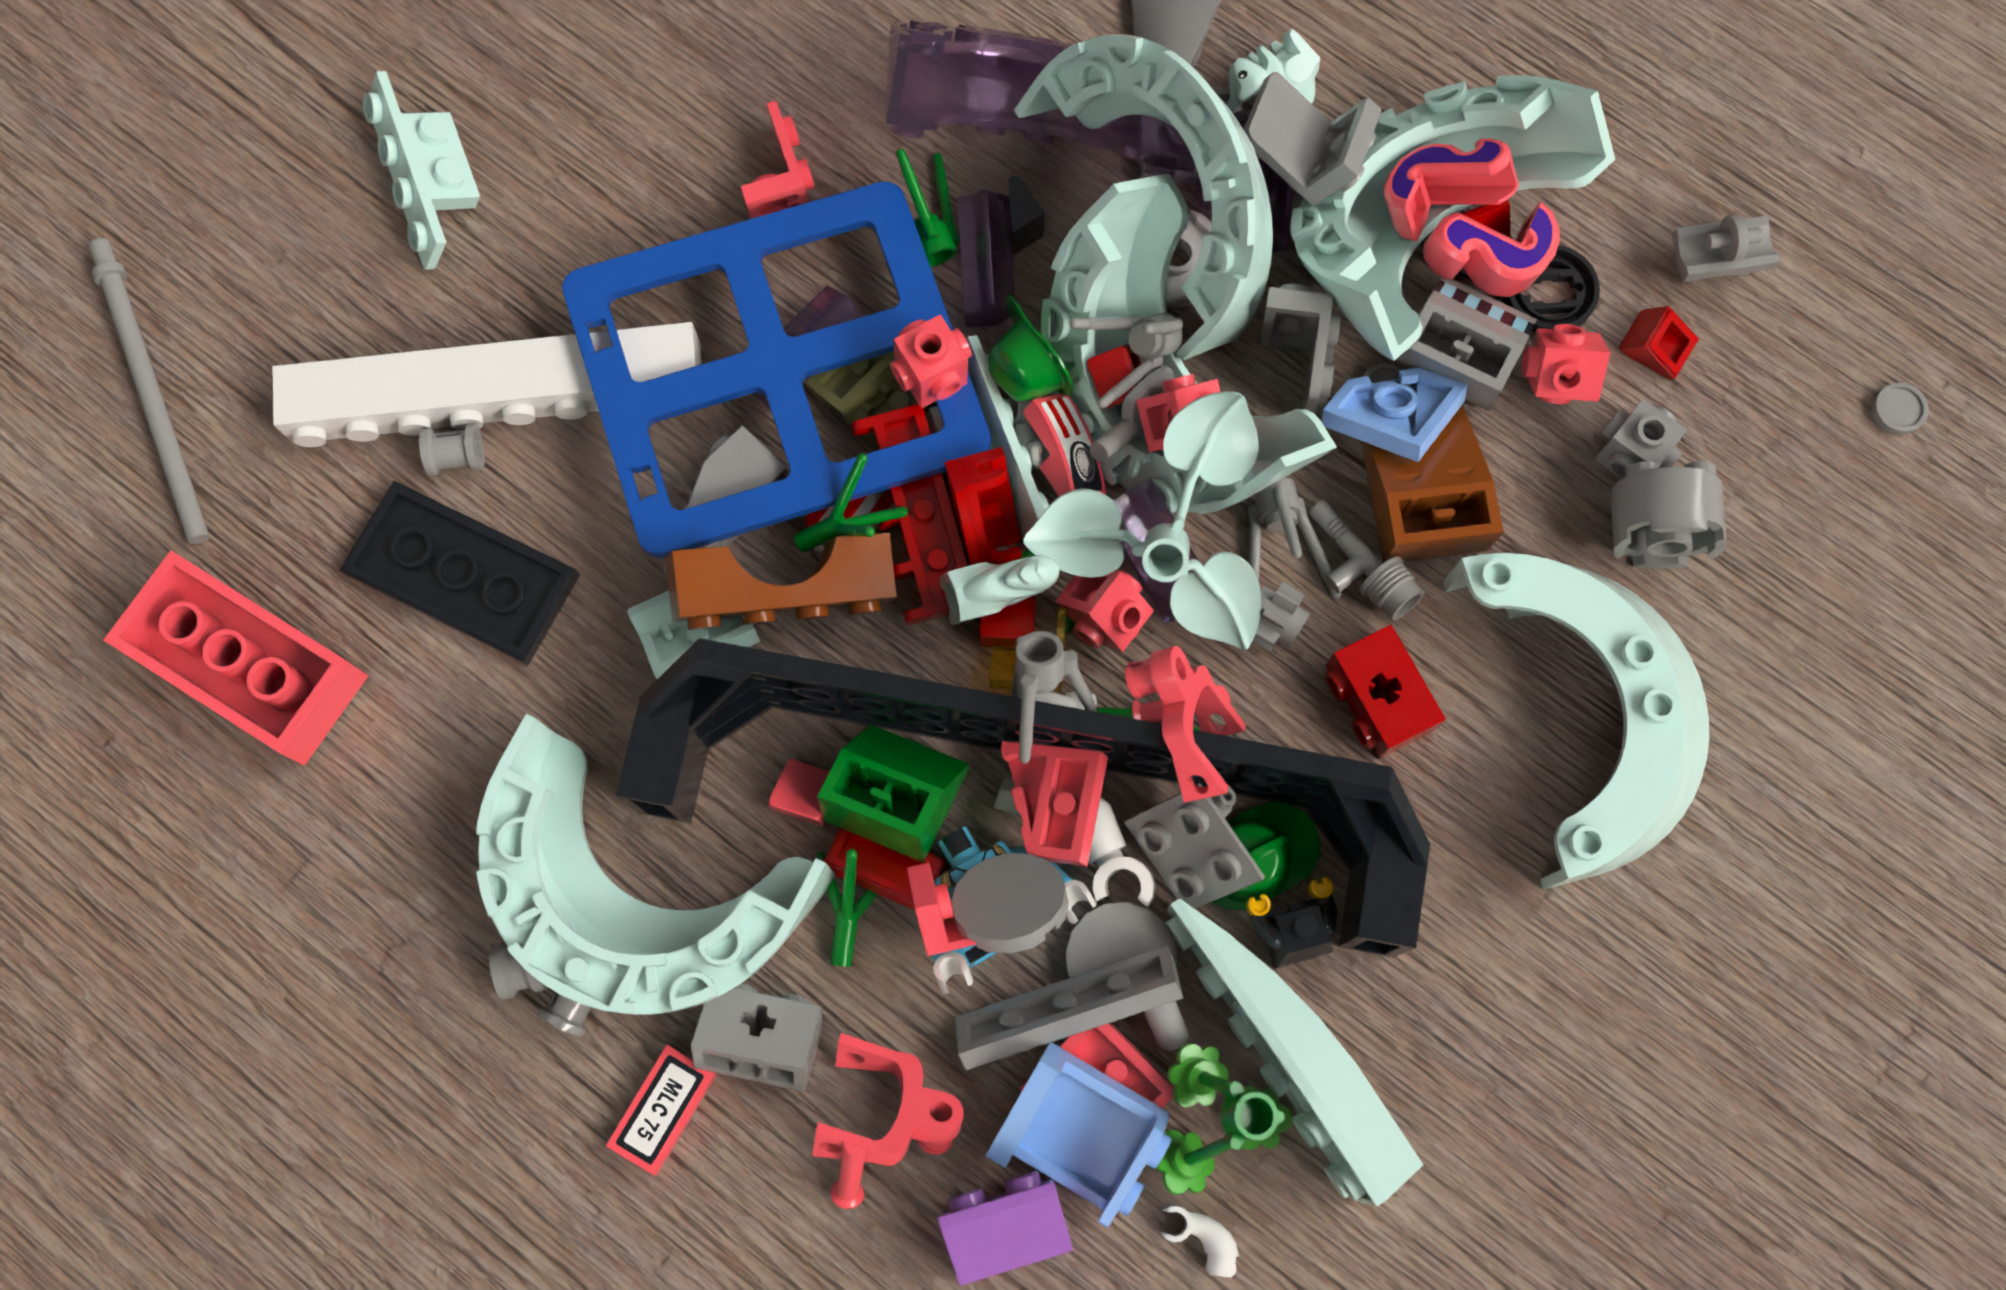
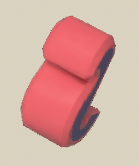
M1480 139L1474 144L1475 150L1464 152L1453 145L1435 143L1419 147L1401 158L1387 176L1384 185V198L1393 227L1401 238L1418 241L1428 219L1431 205H1500L1512 197L1517 191L1519 183L1509 145L1497 139Z
M1541 201L1526 217L1515 240L1458 212L1443 218L1425 241L1423 247L1424 260L1434 273L1444 279H1453L1461 268H1464L1474 285L1489 295L1511 297L1527 290L1554 258L1560 242V228L1553 211Z

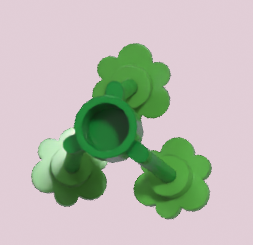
M1187 1043L1180 1047L1176 1057L1177 1064L1172 1065L1167 1073L1169 1082L1175 1085L1173 1089L1174 1100L1178 1105L1185 1108L1192 1107L1197 1102L1203 1106H1208L1215 1100V1091L1224 1094L1226 1100L1222 1105L1220 1117L1226 1134L1223 1138L1201 1147V1139L1196 1133L1190 1132L1183 1136L1177 1130L1164 1132L1172 1140L1156 1169L1163 1173L1162 1180L1165 1189L1174 1195H1180L1187 1190L1194 1194L1203 1191L1206 1185L1204 1178L1211 1175L1215 1168L1214 1156L1228 1150H1239L1240 1148L1253 1150L1260 1144L1265 1148H1274L1280 1141L1279 1133L1289 1129L1292 1124L1290 1110L1286 1106L1278 1104L1279 1098L1270 1088H1265L1259 1092L1253 1086H1242L1237 1081L1229 1082L1228 1069L1223 1063L1218 1062L1219 1051L1215 1047L1207 1045L1201 1049V1047L1194 1043Z

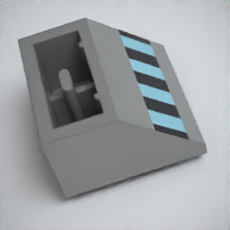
M1441 277L1419 315L1423 327L1420 337L1398 357L1395 365L1403 370L1421 367L1466 383L1468 386L1465 400L1490 411L1523 351L1537 319L1453 279Z

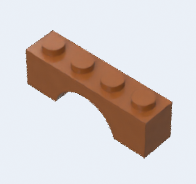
M889 533L874 534L872 537L844 536L834 538L825 544L821 559L813 573L803 582L793 585H772L752 577L738 564L728 546L671 551L665 557L672 622L687 621L689 631L721 627L720 618L742 616L743 625H757L776 622L775 613L796 611L797 620L829 617L828 608L849 606V615L877 613L882 611L881 603L897 597Z

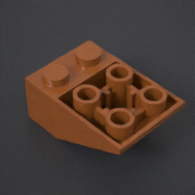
M1463 404L1419 462L1361 441L1383 563L1395 556H1400L1403 561L1486 552L1503 534L1494 480Z

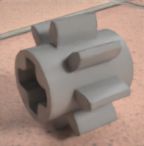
M1282 582L1276 592L1263 586L1260 590V620L1253 642L1269 652L1277 641L1290 648L1311 614L1299 607L1305 594L1285 582Z

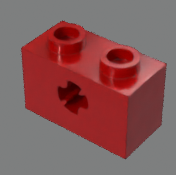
M1392 624L1333 653L1325 665L1329 671L1325 673V679L1331 693L1337 701L1342 702L1345 700L1355 718L1352 721V728L1358 741L1366 750L1372 748L1378 759L1435 731L1446 720ZM1373 688L1377 692L1386 689L1390 697L1387 700L1384 698L1374 700L1370 692Z

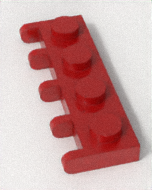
M919 404L862 418L851 423L854 436H863L875 432L879 450L931 434L924 408L921 409ZM942 473L890 488L895 508L906 507L908 515L878 523L881 530L901 526L910 561L894 565L895 580L914 576L922 607L903 613L906 625L917 624L949 615V606L945 592L940 586L939 578L946 572L968 566Z

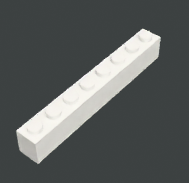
M692 322L617 330L631 378L636 382H644L702 365L701 343ZM608 331L590 333L595 353L601 349L613 346ZM576 334L272 366L273 425L293 444L302 447H319L326 444V440L341 438L367 442L376 440L379 434L398 432L407 436H420L422 429L452 427L457 430H464L467 424H476L479 428L483 426V423L501 421L511 425H526L534 422L535 418L548 416L573 420L585 417L587 412L599 411Z

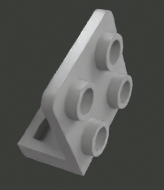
M1272 72L1264 79L1243 130L1253 145L1257 157L1269 165L1286 181L1292 190L1298 192L1314 207L1339 189L1342 192L1349 190L1364 173L1362 164L1367 150L1376 139L1374 131L1382 109L1367 96L1330 122L1281 74Z
M1285 284L1280 288L1269 287L1260 345L1311 352L1303 409L1322 415L1327 398L1330 397L1334 366L1331 363L1334 347L1337 346L1341 315L1331 314L1334 295L1311 292L1308 287L1299 284Z

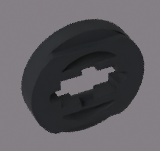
M1558 245L1556 255L1547 266L1557 269L1544 270L1532 284H1540L1541 281L1552 280L1553 283L1569 282L1570 288L1579 290V292H1575L1572 299L1556 303H1544V301L1531 302L1530 295H1523L1521 292L1511 297H1503L1504 304L1537 319L1532 329L1534 332H1536L1537 328L1554 329V326L1558 324H1571L1580 327L1592 314L1599 300L1600 284L1593 266L1577 251ZM1571 312V313H1569V314H1567V315H1565V316H1561V317H1547V316L1541 315V314Z

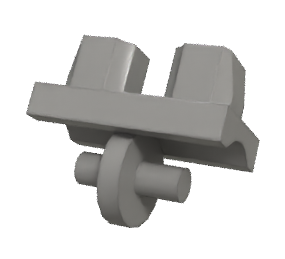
M1735 214L1724 217L1722 222L1676 228L1671 236L1676 252L1674 262L1679 280L1685 283L1700 281V279L1744 275L1750 272L1775 269L1780 261L1778 254L1771 244L1768 216L1744 219L1741 215Z

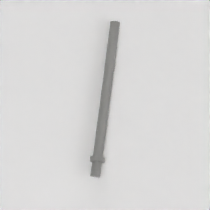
M99 238L92 240L88 245L95 267L92 269V275L95 283L103 288L187 541L193 545L201 544L209 540L210 535L124 285V281L127 279L124 265L116 261L108 239Z

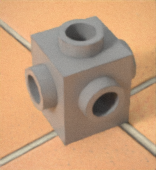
M1643 398L1630 414L1621 408L1605 427L1601 434L1609 440L1594 460L1620 479L1626 477L1625 468L1638 462H1655L1659 465V468L1672 467L1683 453L1675 446L1687 432V429L1677 423L1675 416L1670 411L1659 405H1652Z

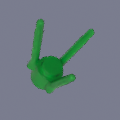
M902 148L897 149L896 157L919 216L914 221L930 267L939 266L951 260L957 254L956 245L961 242L954 227L942 155L938 152L933 154L934 174L942 220H939L938 215L930 214L905 150Z

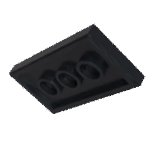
M396 481L392 482L339 570L345 576L526 666L530 664L580 576V573L575 568Z

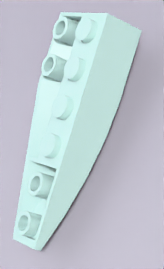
M1179 898L1171 903L1166 910L1171 919L1165 922V925L1175 943L1183 952L1191 948L1202 965L1200 969L1196 970L1201 983L1214 1000L1222 996L1234 1014L1227 1019L1234 1034L1246 1049L1254 1045L1266 1063L1259 1068L1264 1080L1278 1098L1286 1094L1298 1112L1292 1118L1297 1131L1310 1148L1317 1146L1326 1155L1331 1164L1324 1168L1337 1192L1344 1199L1349 1196L1354 1202L1376 1207L1385 1202L1423 1166V1163L1356 1062L1313 1010L1272 969L1231 934Z

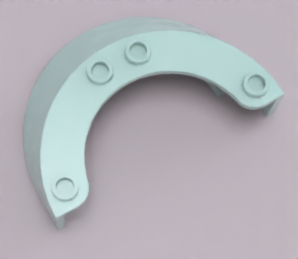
M1125 34L1099 36L1073 44L1060 52L1046 65L1015 107L1014 112L1018 118H1023L1060 108L1065 117L1075 115L1085 127L1090 129L1106 127L1112 121L1123 116L1145 115L1162 120L1179 132L1196 165L1204 201H1211L1212 226L1211 233L1203 236L1202 247L1196 265L1188 280L1181 287L1205 323L1176 353L1183 361L1235 341L1246 329L1257 311L1268 281L1272 259L1273 231L1270 200L1264 175L1253 145L1250 143L1239 121L1207 81L1175 52L1148 39Z
M1524 75L1498 76L1494 86L1467 89L1466 82L1464 81L1424 93L1425 103L1410 108L1398 115H1395L1393 108L1386 110L1380 114L1374 131L1376 139L1367 150L1362 164L1364 173L1358 182L1345 192L1339 189L1314 207L1304 198L1300 207L1293 209L1291 236L1302 264L1327 294L1334 295L1333 302L1366 342L1380 354L1395 361L1416 342L1423 329L1418 313L1411 309L1402 296L1401 284L1406 264L1418 245L1437 227L1443 218L1458 213L1472 205H1431L1428 219L1418 241L1401 238L1393 227L1384 198V185L1387 176L1401 158L1419 147L1435 143L1453 145L1464 152H1471L1475 150L1474 144L1478 140L1497 139L1509 145L1519 183L1517 191L1535 188L1576 189L1590 184L1594 178L1615 161L1597 90L1544 77Z
M1169 173L1114 183L1071 228L1060 245L1051 269L1055 270L1056 274L1050 298L1043 299L1041 335L1052 346L1069 372L1074 389L1070 397L1078 408L1093 442L1122 421L1123 403L1104 409L1098 406L1100 398L1088 369L1087 361L1091 357L1129 343L1130 332L1126 329H1072L1069 322L1074 318H1127L1134 315H1140L1144 318L1159 313H1167L1166 283L1168 270L1174 250L1187 227L1189 219L1185 199ZM1177 350L1172 354L1163 356V365L1173 370L1174 379L1190 375L1176 353ZM1055 391V392L1051 393V395L1060 394V393H1059L1058 391ZM1295 409L1273 416L1251 415L1256 426L1259 443L1258 455L1252 469L1243 479L1225 486L1211 485L1198 476L1187 512L1206 514L1241 502L1319 459L1337 446L1320 419L1306 409ZM1144 434L1135 441L1131 440L1105 462H1100L1104 479L1110 485L1119 483L1125 489L1137 496V503L1170 514L1177 511L1189 470L1178 469L1170 465L1164 457V449L1149 453Z
M1493 553L1461 558L1442 582L1445 592L1468 587L1473 598L1482 606L1491 609L1505 608L1509 619L1522 616H1545L1569 628L1585 640L1605 663L1615 682L1622 704L1624 733L1617 764L1606 785L1597 796L1577 813L1564 819L1556 828L1554 847L1561 870L1540 879L1543 890L1597 876L1639 858L1664 839L1684 816L1698 790L1707 761L1709 716L1706 697L1699 674L1684 644L1671 626L1653 607L1629 589L1598 573L1527 554Z
M528 714L524 716L487 785L476 827V834L479 835V871H476L480 894L487 915L492 917L501 937L508 946L507 949L510 954L533 977L561 996L599 1010L629 1015H652L683 1010L717 998L740 985L756 973L778 951L821 899L836 875L825 862L817 858L812 862L808 859L792 857L777 863L765 878L744 894L710 908L671 910L652 906L635 899L619 888L605 874L597 863L586 838L582 805L585 779L589 768L588 759L584 751L572 741L554 733L539 720Z

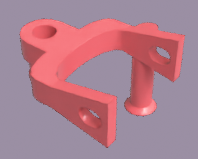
M1178 646L1154 651L1150 655V659L1128 662V667L1125 668V679L1132 696L1140 699L1146 695L1158 693L1161 698L1143 704L1138 700H1134L1132 703L1133 719L1153 723L1162 722V735L1172 755L1184 803L1227 794L1229 786L1197 746L1193 736L1194 714L1197 715L1200 731L1223 736L1244 732L1246 724L1231 706L1227 690L1222 685L1216 686L1205 665L1191 667L1184 652ZM1218 714L1222 716L1226 724H1215L1210 715ZM1198 775L1203 777L1208 786L1201 787L1196 785L1191 776Z
M840 1033L835 1067L891 1072L898 1079L901 1093V1103L897 1118L891 1130L882 1139L873 1140L820 1122L817 1124L812 1156L841 1159L838 1181L831 1188V1198L838 1207L852 1209L860 1205L864 1199V1189L861 1185L864 1162L884 1166L896 1165L908 1151L911 1139L917 1140L920 1148L929 1154L940 1155L946 1153L952 1146V1140L959 1134L964 1110L961 1102L954 1095L922 1087L923 1069L916 1056Z

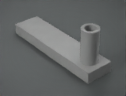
M1168 945L956 1016L957 1049L963 1066L966 1070L1141 1012L1144 1013L1160 1049L1170 1051L1180 1048L1187 1042L1189 1032L1176 1003L1177 1000L1183 999L1175 961Z

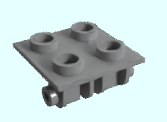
M1230 786L1228 787L1227 794L1185 803L1182 794L1179 793L1124 821L1126 827L1177 900L1179 898L1194 909L1265 878L1262 871L1225 820V817L1231 812L1232 806L1236 802V795Z

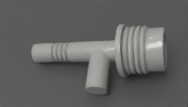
M1325 500L1320 501L1310 510L1309 515L1350 558L1326 576L1327 583L1336 593H1340L1365 574L1367 578L1360 587V594L1363 597L1370 598L1371 602L1378 609H1382L1392 620L1403 617L1420 602L1425 591L1415 581L1414 575H1411V572L1404 567V561L1400 556H1395L1383 563L1362 539L1346 525V522H1343V519L1339 517Z

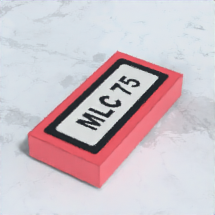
M666 1045L606 1144V1147L650 1174L658 1175L716 1078L717 1073L694 1068L691 1057L671 1045Z

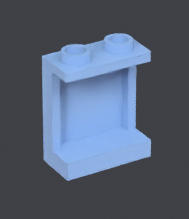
M1051 1042L1045 1049L985 1156L1006 1168L1012 1156L1017 1157L1099 1207L1101 1214L1098 1223L1108 1228L1118 1211L1128 1216L1144 1187L1143 1184L1136 1180L1145 1165L1156 1169L1165 1155L1172 1140L1171 1137L1164 1134L1170 1112Z

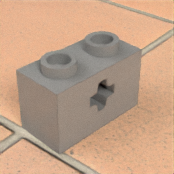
M741 983L723 995L704 1003L691 1043L694 1068L805 1092L822 1032V1006L813 1005L809 999L794 994H786L781 998L761 994L755 988ZM759 1028H765L761 1031L760 1037L756 1036Z

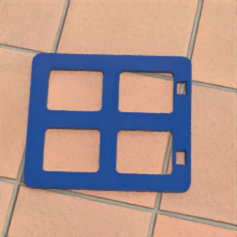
M886 181L578 268L570 272L562 284L563 295L638 541L644 552L655 558H665L671 551L695 549L834 506L857 457L838 463L827 459L802 386L803 381L807 377L893 352V339L898 337L904 327L914 321L923 319L927 322L941 314L950 330H953L905 195L899 186ZM862 227L873 229L898 295L899 304L891 309L800 336L791 337L784 332L761 264L762 259L769 254ZM714 270L724 272L727 276L749 343L748 348L742 353L644 382L634 381L631 378L612 317L611 303L615 299ZM606 324L613 346L601 349L595 353L588 328H595ZM969 373L967 384L946 399L935 401L944 425L939 432L866 454L868 461L849 501L946 472L944 462L990 450L991 434ZM761 393L765 395L790 467L789 475L785 479L684 510L674 509L671 506L649 436L651 425L749 394ZM651 469L658 494L640 500L633 473H640Z

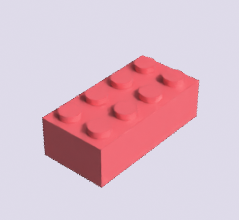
M170 550L103 640L270 748L304 766L369 676L347 660Z

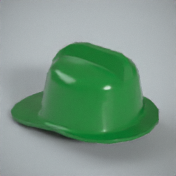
M1007 294L1005 296L1006 304L1014 325L991 349L988 363L989 372L994 381L1011 398L1019 402H1031L1033 399L1042 398L1055 391L1062 393V395L1070 396L1074 392L1073 383L1062 360L1045 338L1033 328L1016 300L1010 294Z
M1276 802L1256 806L1227 821L1265 878L1212 902L1226 909L1246 910V903L1251 897H1255V900H1258L1259 895L1265 894L1269 899H1272L1301 883L1313 872L1320 858L1321 841L1315 824L1303 811L1290 804Z

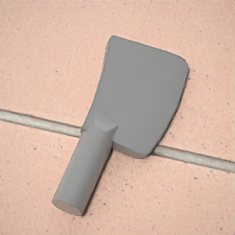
M1163 365L1150 373L1125 397L1122 405V421L1090 446V453L1096 461L1105 462L1131 440L1135 441L1144 434L1136 400L1164 393L1162 382L1174 379L1173 370L1170 367Z

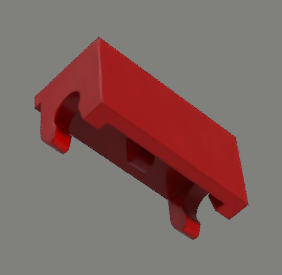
M999 447L944 462L961 540L969 566L983 562L1001 565L1021 559L1020 547H1010L1004 551L996 550L1001 546H1009L1022 540L1003 448Z

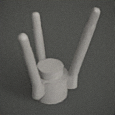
M1159 313L1144 318L1140 315L1127 318H1074L1069 322L1072 329H1126L1130 332L1128 338L1130 348L1135 354L1143 358L1141 365L1098 400V406L1102 409L1116 401L1149 372L1163 366V356L1178 350L1183 337L1182 320L1167 313Z
M1283 478L1255 493L1254 499L1256 504L1248 506L1246 511L1250 525L1248 563L1254 569L1258 581L1260 575L1262 524L1265 523L1266 529L1271 532L1284 531L1291 555L1294 558H1300L1302 550L1295 527L1298 524L1331 596L1334 599L1340 598L1341 592L1336 593L1327 583L1326 576L1332 572V569L1308 518L1304 499L1297 496L1295 482L1290 478Z
M1045 631L1032 632L1025 636H1020L1016 640L1017 660L1011 696L1022 698L1019 736V760L1022 763H1028L1031 758L1036 693L1042 694L1053 691L1062 681L1064 675H1067L1085 710L1095 712L1097 708L1078 668L1077 653L1071 650L1063 651V643L1059 637Z

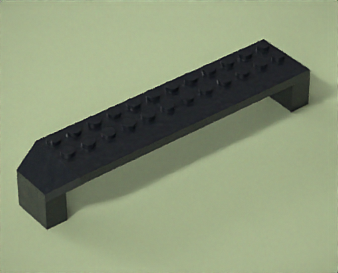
M699 638L640 696L616 796L639 814L691 823L708 750L772 708L866 726L871 724L882 729L1001 751L1002 741L1019 743L1022 698ZM1035 701L1032 744L1101 751L1108 756L1106 771L1179 784L1172 755L1162 735L1161 724ZM1193 730L1195 743L1227 785L1233 789L1235 795L1304 807L1349 870V878L1338 947L1393 958L1416 948L1430 842L1392 767ZM1198 775L1191 776L1196 785L1200 783L1203 787L1208 786L1203 777Z

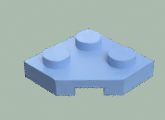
M1421 367L1400 370L1398 379L1372 383L1369 376L1348 379L1323 409L1322 423L1326 428L1419 462L1464 403L1468 384Z

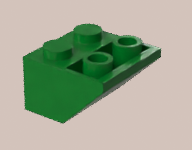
M870 724L841 749L817 798L825 822L924 862L970 767L966 762Z

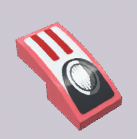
M1060 393L1033 399L1022 413L1050 454L1039 468L1058 497L1076 489H1092L1106 495L1100 462L1096 461L1090 453V446L1094 442L1071 397Z

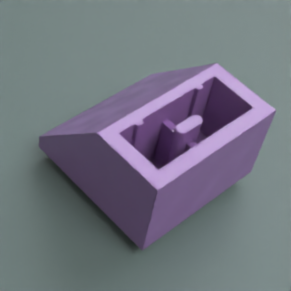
M1038 1171L1005 1180L1004 1184L1007 1192L985 1198L983 1188L953 1196L947 1200L949 1210L943 1211L939 1215L938 1221L960 1286L1073 1251L1053 1179L1049 1178L1041 1181Z

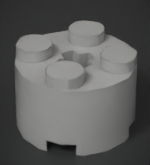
M1708 461L1691 462L1683 467L1659 468V465L1655 462H1638L1625 468L1626 477L1619 480L1610 489L1615 558L1619 559L1626 554L1632 556L1634 567L1673 569L1688 567V556L1708 551V556L1714 559L1726 550L1727 536L1722 480L1716 476V466Z

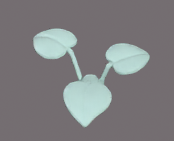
M1217 392L1202 396L1187 404L1173 417L1166 429L1163 441L1165 459L1173 467L1189 470L1172 524L1163 523L1156 525L1147 533L1145 541H1140L1129 530H1119L1121 511L1110 497L1092 489H1076L1062 494L1048 506L1025 534L1024 544L1036 556L1043 555L1055 560L1061 571L1080 577L1094 578L1108 575L1121 566L1124 559V548L1121 541H1125L1133 548L1135 556H1143L1144 570L1151 578L1160 582L1175 581L1171 589L1170 607L1176 620L1185 629L1200 637L1225 642L1239 649L1247 650L1254 639L1261 614V591L1254 569L1242 557L1224 551L1212 555L1203 566L1197 559L1189 560L1190 542L1186 532L1183 530L1198 476L1211 485H1230L1243 479L1250 472L1258 455V433L1246 398L1238 392Z

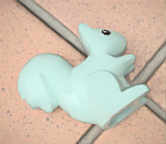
M1290 29L1284 34L1283 45L1274 41L1270 44L1269 50L1260 45L1256 49L1257 55L1250 52L1247 55V59L1240 57L1234 60L1230 66V98L1227 103V107L1230 110L1242 105L1254 95L1257 97L1264 79L1272 72L1281 74L1311 104L1314 101L1315 76L1319 71L1320 57L1294 29Z
M1039 555L1013 560L1001 565L983 562L946 572L939 578V581L946 595L951 625L1001 612L1006 606L1019 603L1031 596L1044 592V590L1050 588L1057 581L1059 566L1055 560Z

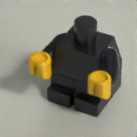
M1321 878L1320 883H1317V879L1312 880L1307 889L1310 897L1313 899L1290 905L1286 912L1284 907L1269 911L1271 901L1265 894L1259 895L1258 900H1255V897L1248 899L1246 910L1252 916L1257 936L1267 943L1274 969L1333 952L1328 935L1332 934L1336 927L1337 907L1331 894L1333 883L1329 878Z

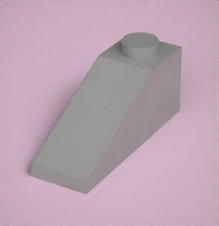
M741 426L733 435L726 434L719 438L709 450L708 458L702 465L687 508L785 479L789 475L788 469L746 428ZM740 535L695 549L729 546ZM665 564V567H664L663 572L665 573V575H666V577H667V570H666V564Z

